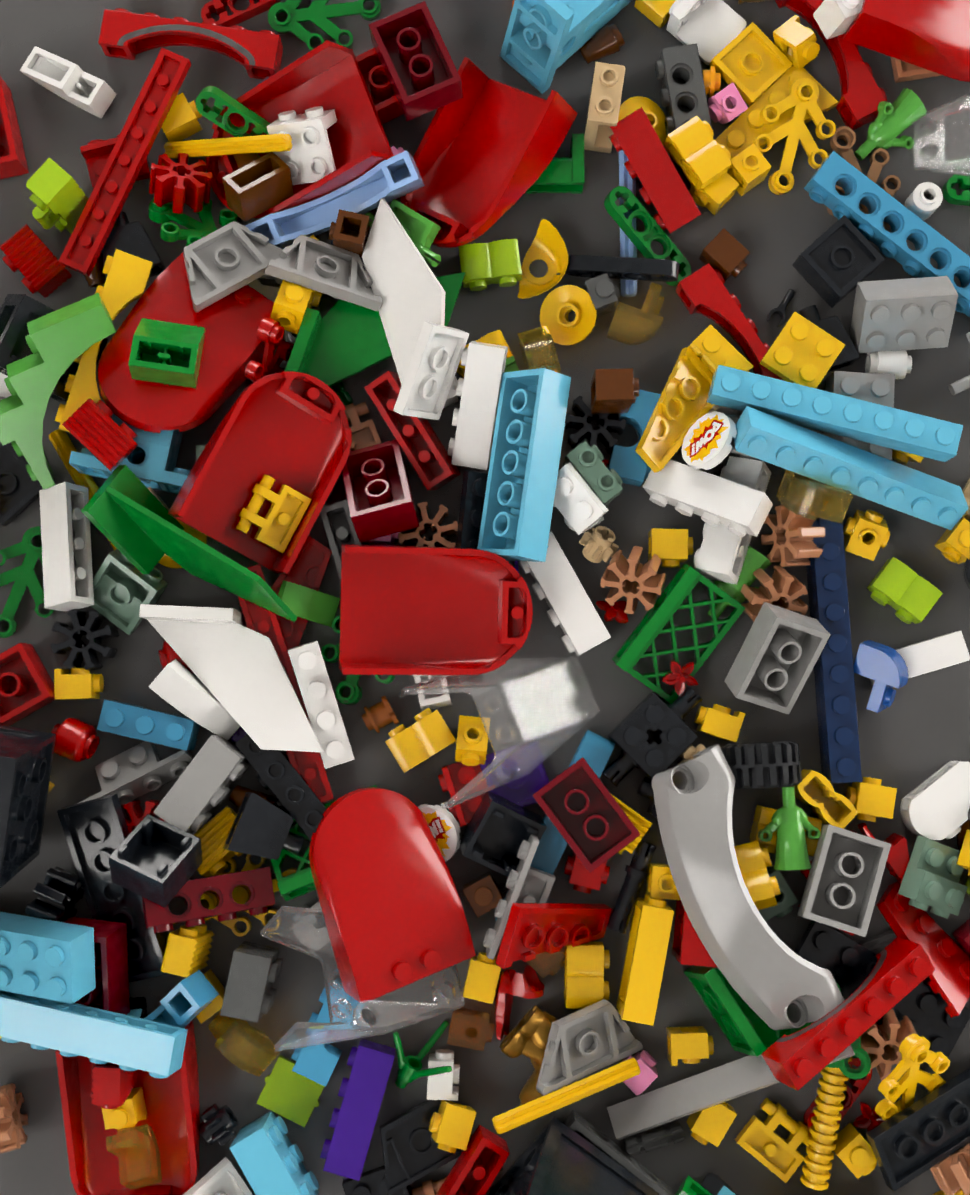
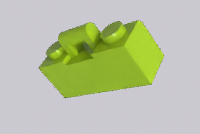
M49 157L26 182V187L32 193L29 199L36 205L32 215L44 229H50L54 226L60 232L66 229L72 234L88 201V197L73 177Z

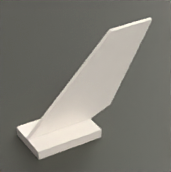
M381 198L362 259L366 272L373 282L371 285L374 296H380L382 299V304L378 311L401 382V389L393 411L405 416L439 420L469 333L444 326L446 292L386 200Z
M140 604L139 617L150 622L260 749L324 752L270 638L245 627L246 621L242 612L234 608Z

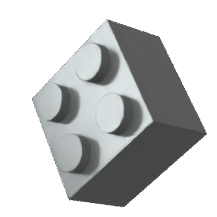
M244 941L234 950L220 1015L256 1023L259 1022L264 1014L268 1015L269 1009L273 1008L277 989L272 988L276 977H279L283 964V958L278 957L280 948Z

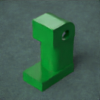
M572 133L570 157H554L536 182L525 193H583V185L585 183L583 133Z

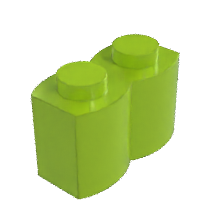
M517 239L473 243L458 247L461 272H466L463 280L464 288H470L471 291H481L487 289V285L499 284L500 287H511L516 285L517 281L522 280Z
M895 557L885 562L867 587L872 592L870 597L883 606L887 604L892 606L896 610V617L906 624H911V622L914 624L921 623L943 594L937 587L919 576Z

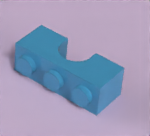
M639 389V396L636 397L635 404L631 405L628 413H620L619 421L625 419L626 424L636 429L639 436L638 443L661 394ZM638 443L631 447L614 445L608 470L613 468L619 474L623 483L640 487L644 479H647L651 468L636 453L635 450Z
M104 699L97 730L186 751L195 749L200 729L199 724L185 716L154 711L142 706Z
M198 970L179 982L160 1001L161 1005L144 1019L185 1028L219 993L203 973Z
M338 978L335 979L332 986L325 985L318 1000L323 1003L319 1014L312 1013L305 1027V1030L310 1032L305 1043L298 1042L291 1059L296 1061L292 1071L325 1087L342 1053V1050L328 1042L326 1028L335 1023H341L354 1028L365 1003L360 1004L344 991L342 981Z

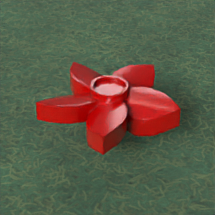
M607 601L596 602L600 609L606 611L604 614L606 622L613 619L619 623L626 624L628 622V615L624 613L627 602L616 601L614 606H610Z
M671 660L670 669L672 672L666 674L661 679L662 682L668 685H674L678 696L684 692L685 684L688 686L698 685L697 680L690 675L694 669V662L687 663L681 668L678 662Z
M860 1102V1111L863 1115L858 1116L853 1125L860 1129H867L869 1132L883 1123L884 1120L875 1112L876 1105L871 1109L868 1104Z

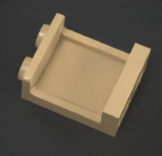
M595 63L584 132V150L611 153L612 142L609 136L614 133L610 127H615L618 123L626 69L623 65Z

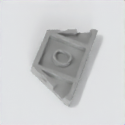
M235 221L184 247L183 256L195 312H199L265 275L269 261L272 259L275 261L283 249L269 243L268 237L260 233L251 232L246 226Z
M302 234L293 241L292 245L284 248L275 261L273 259L270 260L265 270L267 275L377 312L382 304L381 297L374 296L370 288L373 282L369 274L364 270V264L358 254Z
M603 999L552 1022L536 1085L537 1092L543 1096L643 1050V1045L629 1031L630 1027L619 1017V1013L612 1003Z

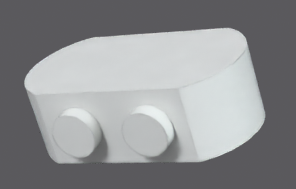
M949 761L902 799L900 814L904 825L909 831L917 836L920 835L931 840H943L944 838L948 840L961 831L960 826L968 820V810L970 808V762Z

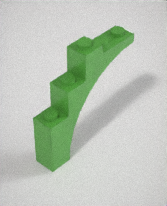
M99 293L28 322L29 335L25 336V339L33 354L6 365L8 377L4 378V381L12 396L0 400V442L2 445L11 442L18 457H25L28 462L25 466L33 482L38 480L44 490L55 485L53 471L44 453L42 444L43 419L49 398L60 377L76 358L93 344L116 332L113 321Z

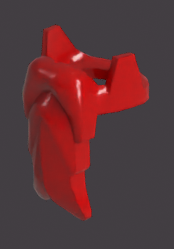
M526 965L523 973L507 969L500 975L498 989L495 993L496 1036L500 1041L504 1035L509 1034L513 997L535 999L544 995L545 986L539 980L533 965Z

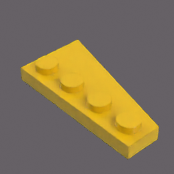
M792 65L725 129L715 141L728 149L732 159L752 145L754 139L760 134H768L791 120L794 107L781 113L779 119L769 125L761 121L760 112L768 104H776L789 96L791 85L799 78H811L817 83L819 87L817 103L822 112L836 107L838 101L804 67L799 70ZM802 88V95L809 97L808 89ZM767 109L766 116L769 119L774 118V113L772 110ZM807 111L804 118L805 124L812 120ZM759 139L758 142L761 148H764L767 144L764 139Z
M689 346L681 350L635 450L654 473L661 471L682 446L683 439L689 428L715 405L707 403L713 374Z

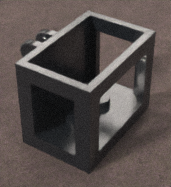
M7 294L0 309V373L8 376L6 365L33 354L25 339V336L29 335L27 323L55 310L26 294ZM104 338L102 340L98 353L97 363L109 340L107 338ZM73 361L58 380L50 398L58 402L67 403L70 393L64 391L69 374L76 375L79 363Z

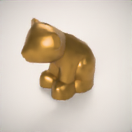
M536 1005L525 1014L499 1046L501 1052L512 1059L517 1058L521 1054L529 1057L535 1068L519 1094L521 1105L543 1096L537 1092L536 1085L553 1021L557 1020L554 1016L546 1011H542Z

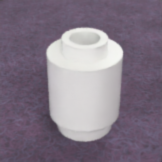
M923 182L906 199L905 207L922 220H926L941 205L943 200L942 191L939 186L932 182Z
M906 350L878 351L867 353L865 373L895 374V379H904L906 373H910L912 370V357L907 355Z

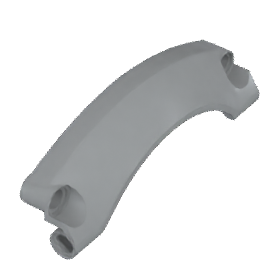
M715 744L693 755V759L682 762L671 769L653 776L652 789L656 814L670 872L694 930L710 957L733 989L771 1029L800 1028L806 1023L816 1022L845 1000L831 971L803 959L792 951L772 931L754 904L743 880L734 847L732 805L735 776L719 744Z

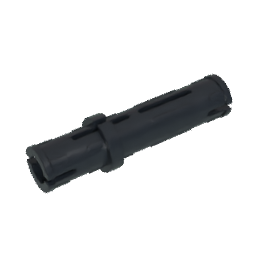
M643 840L637 845L630 865H626L625 871L627 874L607 925L609 929L616 932L619 930L620 933L626 934V929L644 879L649 877L650 873L647 871L657 846L648 842L645 843Z

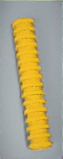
M853 1056L848 1059V1062L852 1061ZM825 1067L820 1071L823 1077L819 1078L818 1081L821 1087L817 1088L816 1093L819 1097L815 1098L817 1106L813 1108L815 1116L812 1117L811 1122L814 1125L810 1126L809 1129L812 1135L808 1136L807 1142L810 1145L806 1146L808 1155L804 1157L806 1165L802 1167L804 1174L800 1178V1181L806 1187L819 1191L826 1190L829 1187V1183L826 1180L830 1179L831 1176L828 1170L832 1169L833 1164L830 1160L834 1159L832 1150L836 1149L834 1140H837L838 1134L835 1131L839 1130L840 1127L837 1121L841 1120L842 1117L839 1111L843 1110L844 1105L841 1101L845 1100L843 1091L847 1090L845 1081L849 1079L841 1072L840 1068Z

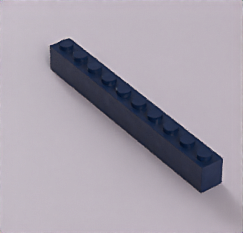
M807 478L800 483L802 505H805V509H815L819 513V517H816L812 527H825V537L813 538L812 540L818 548H822L823 552L819 558H809L811 564L806 566L810 617L817 619L831 634L814 666L821 772L830 783L862 782L840 489Z

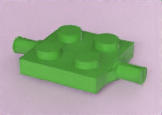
M393 199L390 208L424 260L431 266L437 267L439 263L432 260L431 257L441 262V256L431 251L430 247L441 227L396 199ZM368 212L365 215L369 216L372 222L369 220V226L372 227L375 215Z

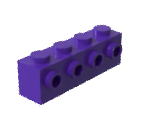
M362 1038L358 1048L352 1046L347 1065L352 1066L349 1078L343 1077L338 1096L344 1097L340 1109L334 1108L329 1127L335 1128L332 1140L325 1139L320 1158L326 1160L323 1171L357 1181L360 1180L395 1058L396 1048Z

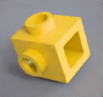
M869 509L866 512L856 510L854 517H849L843 528L845 551L874 561L880 547L884 548L890 537L886 520L883 519L884 516Z

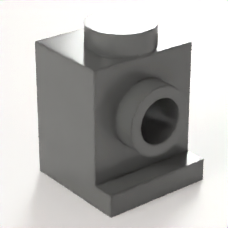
M607 273L584 282L583 289L589 293L597 311V317L621 308L618 298H620L619 288L614 280L610 281Z

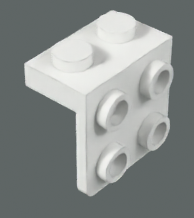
M676 0L669 9L670 17L666 30L683 45L697 43L700 60L709 65L711 60L746 28L747 23L745 19L723 0Z
M318 106L305 110L304 114L296 115L295 110L285 111L278 114L279 118L267 126L269 135L289 134L292 137V149L290 151L274 152L290 167L292 185L317 182L336 170L326 130L337 122L335 109L323 111V107Z
M571 463L564 465L558 471L553 506L564 516L566 525L580 535L600 524L604 520L603 515L609 510Z

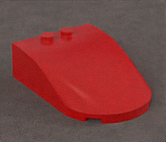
M864 0L860 13L844 34L843 40L952 79L970 82V0Z
M329 40L235 99L269 123L279 118L278 114L295 110L296 115L304 114L305 110L318 106H322L323 111L335 109L337 122L326 129L336 170L317 182L293 185V196L253 217L255 219H260L269 214L284 211L327 195L359 178L378 163L394 156L353 50ZM227 106L220 113L221 116H223L226 110L228 109ZM239 113L230 114V121L233 125L237 127L245 125L242 115ZM251 123L249 129L247 130V133H248V134L251 133L252 129H253L254 126H255V125L252 124V123ZM213 124L211 128L214 129L212 139L234 137L216 124ZM257 153V154H259V155L262 157V156H264V155H266V154H268V153ZM233 155L206 156L207 173L212 172L211 186L219 200L230 209L227 205L222 177L239 169Z
M464 57L457 71L462 81L463 98L438 108L413 156L425 186L401 196V202L405 206L441 227L431 245L452 248L472 242L492 227L536 182L554 158L578 114L557 91L552 90L547 100L490 79L469 58Z
M182 252L144 292L103 350L98 364V383L100 394L105 404L122 421L148 432L160 433L161 430L179 429V432H183L201 425L247 379L245 377L247 364L251 360L262 363L265 342L257 339V331L261 321L265 317H271L274 302L249 285H245L196 313L193 308ZM142 318L206 328L196 388L132 379L128 364L133 335ZM281 341L278 344H275L274 350L279 346Z
M294 371L270 374L250 384L235 401L205 446L173 502L168 515L274 573L289 574L350 453L352 431L349 428L348 419L344 411L346 408L339 396L318 378ZM264 474L275 479L270 490L278 494L282 485H287L312 499L284 553H279L254 539L259 529L258 526L252 524L247 534L236 529L241 519L239 517L240 512L243 508H247L254 495L252 490L256 483L260 484ZM264 500L257 515L265 518L272 503Z
M341 545L339 669L343 675H478L493 671L506 664V661L518 649L520 650L525 643L533 616L530 591L524 578L507 560L497 554L470 548Z
M377 787L354 790L333 802L322 814L324 817L319 823L316 832H313L309 860L344 991L360 1004H364L476 956L469 926L453 878L420 809L405 796Z
M193 1020L185 1027V1029H188L182 1067L167 1078H154L149 1075V1072L138 1070V1081H136L133 1088L142 1087L148 1118L138 1121L134 1128L126 1131H117L114 1128L105 1130L101 1105H93L91 1103L93 1099L91 1097L93 1093L91 1090L93 1087L91 1084L93 1072L91 1070L95 1063L90 1062L88 1057L80 1055L66 1057L60 1055L59 1050L55 1051L69 1170L77 1195H183L196 1183L199 1172L200 1131L198 1126L200 1124V1100Z

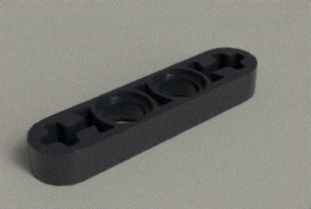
M568 255V266L565 273L571 276L595 278L607 273L609 279L674 282L678 280L680 264L667 259Z

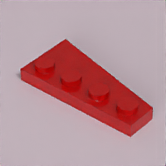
M308 535L289 574H280L271 589L278 595L282 581L285 580L319 591L332 551ZM277 615L287 650L300 646L308 620L298 617L295 622H292Z
M895 882L888 886L876 906L897 937L922 945L935 968V971L929 975L931 979L928 982L929 986L935 994H941L947 1003L945 1010L951 1018L958 1016L970 997V957L926 911L909 905L910 898L898 894L901 885Z
M512 903L496 964L505 969L511 967L514 961H531L536 958L537 954L543 952L553 954L569 944L575 947L604 938L612 908L605 904Z

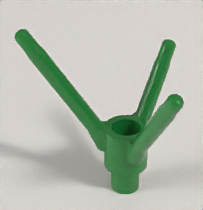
M445 1020L416 1056L409 1055L405 1057L399 1033H393L399 1068L397 1072L398 1077L395 1080L397 1087L404 1089L408 1083L420 1077L452 1071L451 1066L421 1070V1061L449 1025L448 1021Z

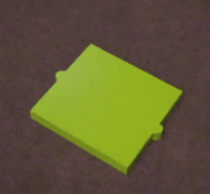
M279 1055L271 1074L265 1077L266 1084L256 1104L305 1128L314 1107H318L320 1104L318 1099L325 1086L292 1071L295 1062Z

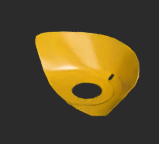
M546 219L540 221L536 236L522 262V280L519 281L518 298L525 299L538 296L553 288L565 275L568 266V251L565 242L558 230ZM534 260H543L547 264L548 272L545 276L538 278L530 273L529 266Z

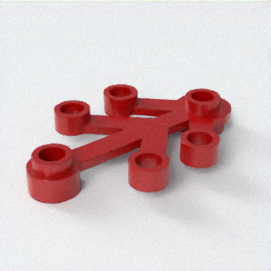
M265 317L258 327L257 339L265 342L262 364L251 360L246 366L245 377L252 382L264 376L285 371L279 365L282 360H289L294 344L285 340L281 341L284 335V327L281 326L279 321ZM281 341L277 348L276 354L273 357L275 344H278Z

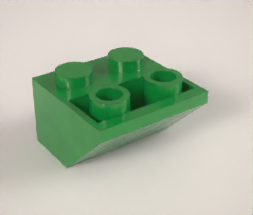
M142 318L133 335L128 364L132 379L196 388L206 328Z

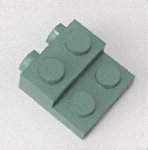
M585 440L565 456L562 466L571 463L607 507L614 498L621 494L623 490L621 484L623 481L613 468L608 470L602 462L604 456L594 444L590 446Z
M116 549L107 555L93 578L94 605L91 607L126 634L130 635L135 632L143 619L139 617L140 604L155 605L168 583L162 579L163 573L159 569L154 567L149 574H142Z
M918 835L898 894L910 898L909 905L927 911L928 907L931 906V913L948 919L950 913L958 916L968 888L965 885L959 884L964 870L963 867L957 865L960 851Z

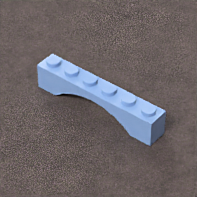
M406 150L378 163L359 178L327 195L284 211L269 214L245 226L251 232L260 233L268 237L269 243L284 249L285 246L292 245L293 241L301 234L310 237L330 230L332 221H337L339 209L365 214L378 208L381 198L385 199L388 203L425 185L414 158Z

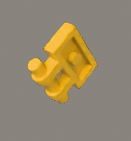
M264 474L260 484L256 483L252 490L254 495L247 508H243L240 512L239 517L241 519L236 529L247 534L250 526L254 524L259 527L254 539L279 553H284L312 499L287 485H282L278 494L270 490L275 479ZM264 500H267L272 505L265 518L257 515Z
M765 1098L760 1108L768 1114L767 1119L762 1122L753 1115L737 1135L735 1141L782 1181L787 1183L804 1161V1156L796 1149L801 1142L806 1146L810 1145L807 1140L808 1136L812 1134L801 1121L796 1122L787 1114V1109L781 1104H774L770 1099ZM779 1124L790 1132L786 1140L774 1132Z

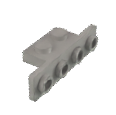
M144 741L95 766L102 791L81 802L117 794L120 804L123 806L180 777L193 760V757L188 751L181 750L160 761L155 744Z
M530 834L528 841H522L517 854V858L520 859L517 871L513 869L510 871L506 882V888H509L505 900H499L494 913V917L497 918L494 929L489 928L484 937L483 946L486 947V955L489 959L494 960L506 928L512 903H546L554 884V875L530 866L539 845V839L536 835Z

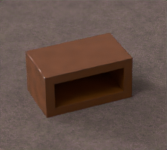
M270 152L222 177L227 205L244 222L294 195L290 167L274 152Z
M633 368L595 369L590 384L591 414L628 413L631 405L635 404L636 397L639 396V378H633Z

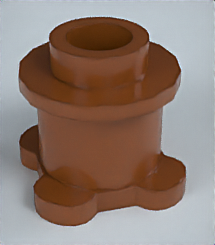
M385 695L381 697L382 701L369 708L364 706L366 713L362 714L361 717L369 731L375 729L377 733H380L379 729L390 723H399Z

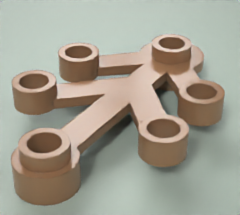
M846 126L837 128L835 134L830 138L832 150L840 153L842 158L862 172L852 149L856 142L855 132ZM837 139L844 140L846 146L839 145ZM878 148L870 156V168L866 176L874 183L877 182L882 168L890 159L887 150ZM875 155L882 156L884 162L876 161ZM895 175L887 176L881 183V188L892 197L901 186L900 179ZM888 181L893 182L895 189H889L886 183ZM835 185L837 191L845 194L842 187ZM861 204L863 209L860 208V210L863 213L868 214L867 207ZM827 207L828 213L834 216L832 210ZM883 222L884 229L888 231L890 225Z

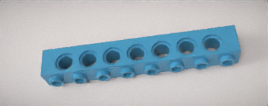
M833 151L803 188L809 193L810 198L832 210L833 215L838 220L845 215L867 240L872 241L879 247L880 252L884 256L894 258L903 265L904 271L909 275L918 278L948 276L958 293L955 310L970 317V257ZM835 185L843 188L845 196L840 195L836 191ZM859 204H863L867 207L868 214H865L860 210ZM883 222L890 225L892 232L884 229ZM906 240L914 244L915 251L908 248ZM930 258L937 262L938 269L931 265ZM954 276L959 278L961 287L955 284Z

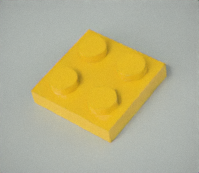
M752 22L711 60L709 65L715 66V71L721 73V77L728 85L734 83L743 100L751 106L792 67L793 63Z
M794 312L759 364L787 382L817 388L845 344L797 312Z

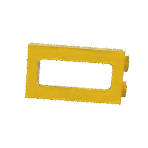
M645 894L644 898L638 897L634 907L616 1008L622 1020L654 1026L674 910L667 904V901L659 898H650L648 894Z

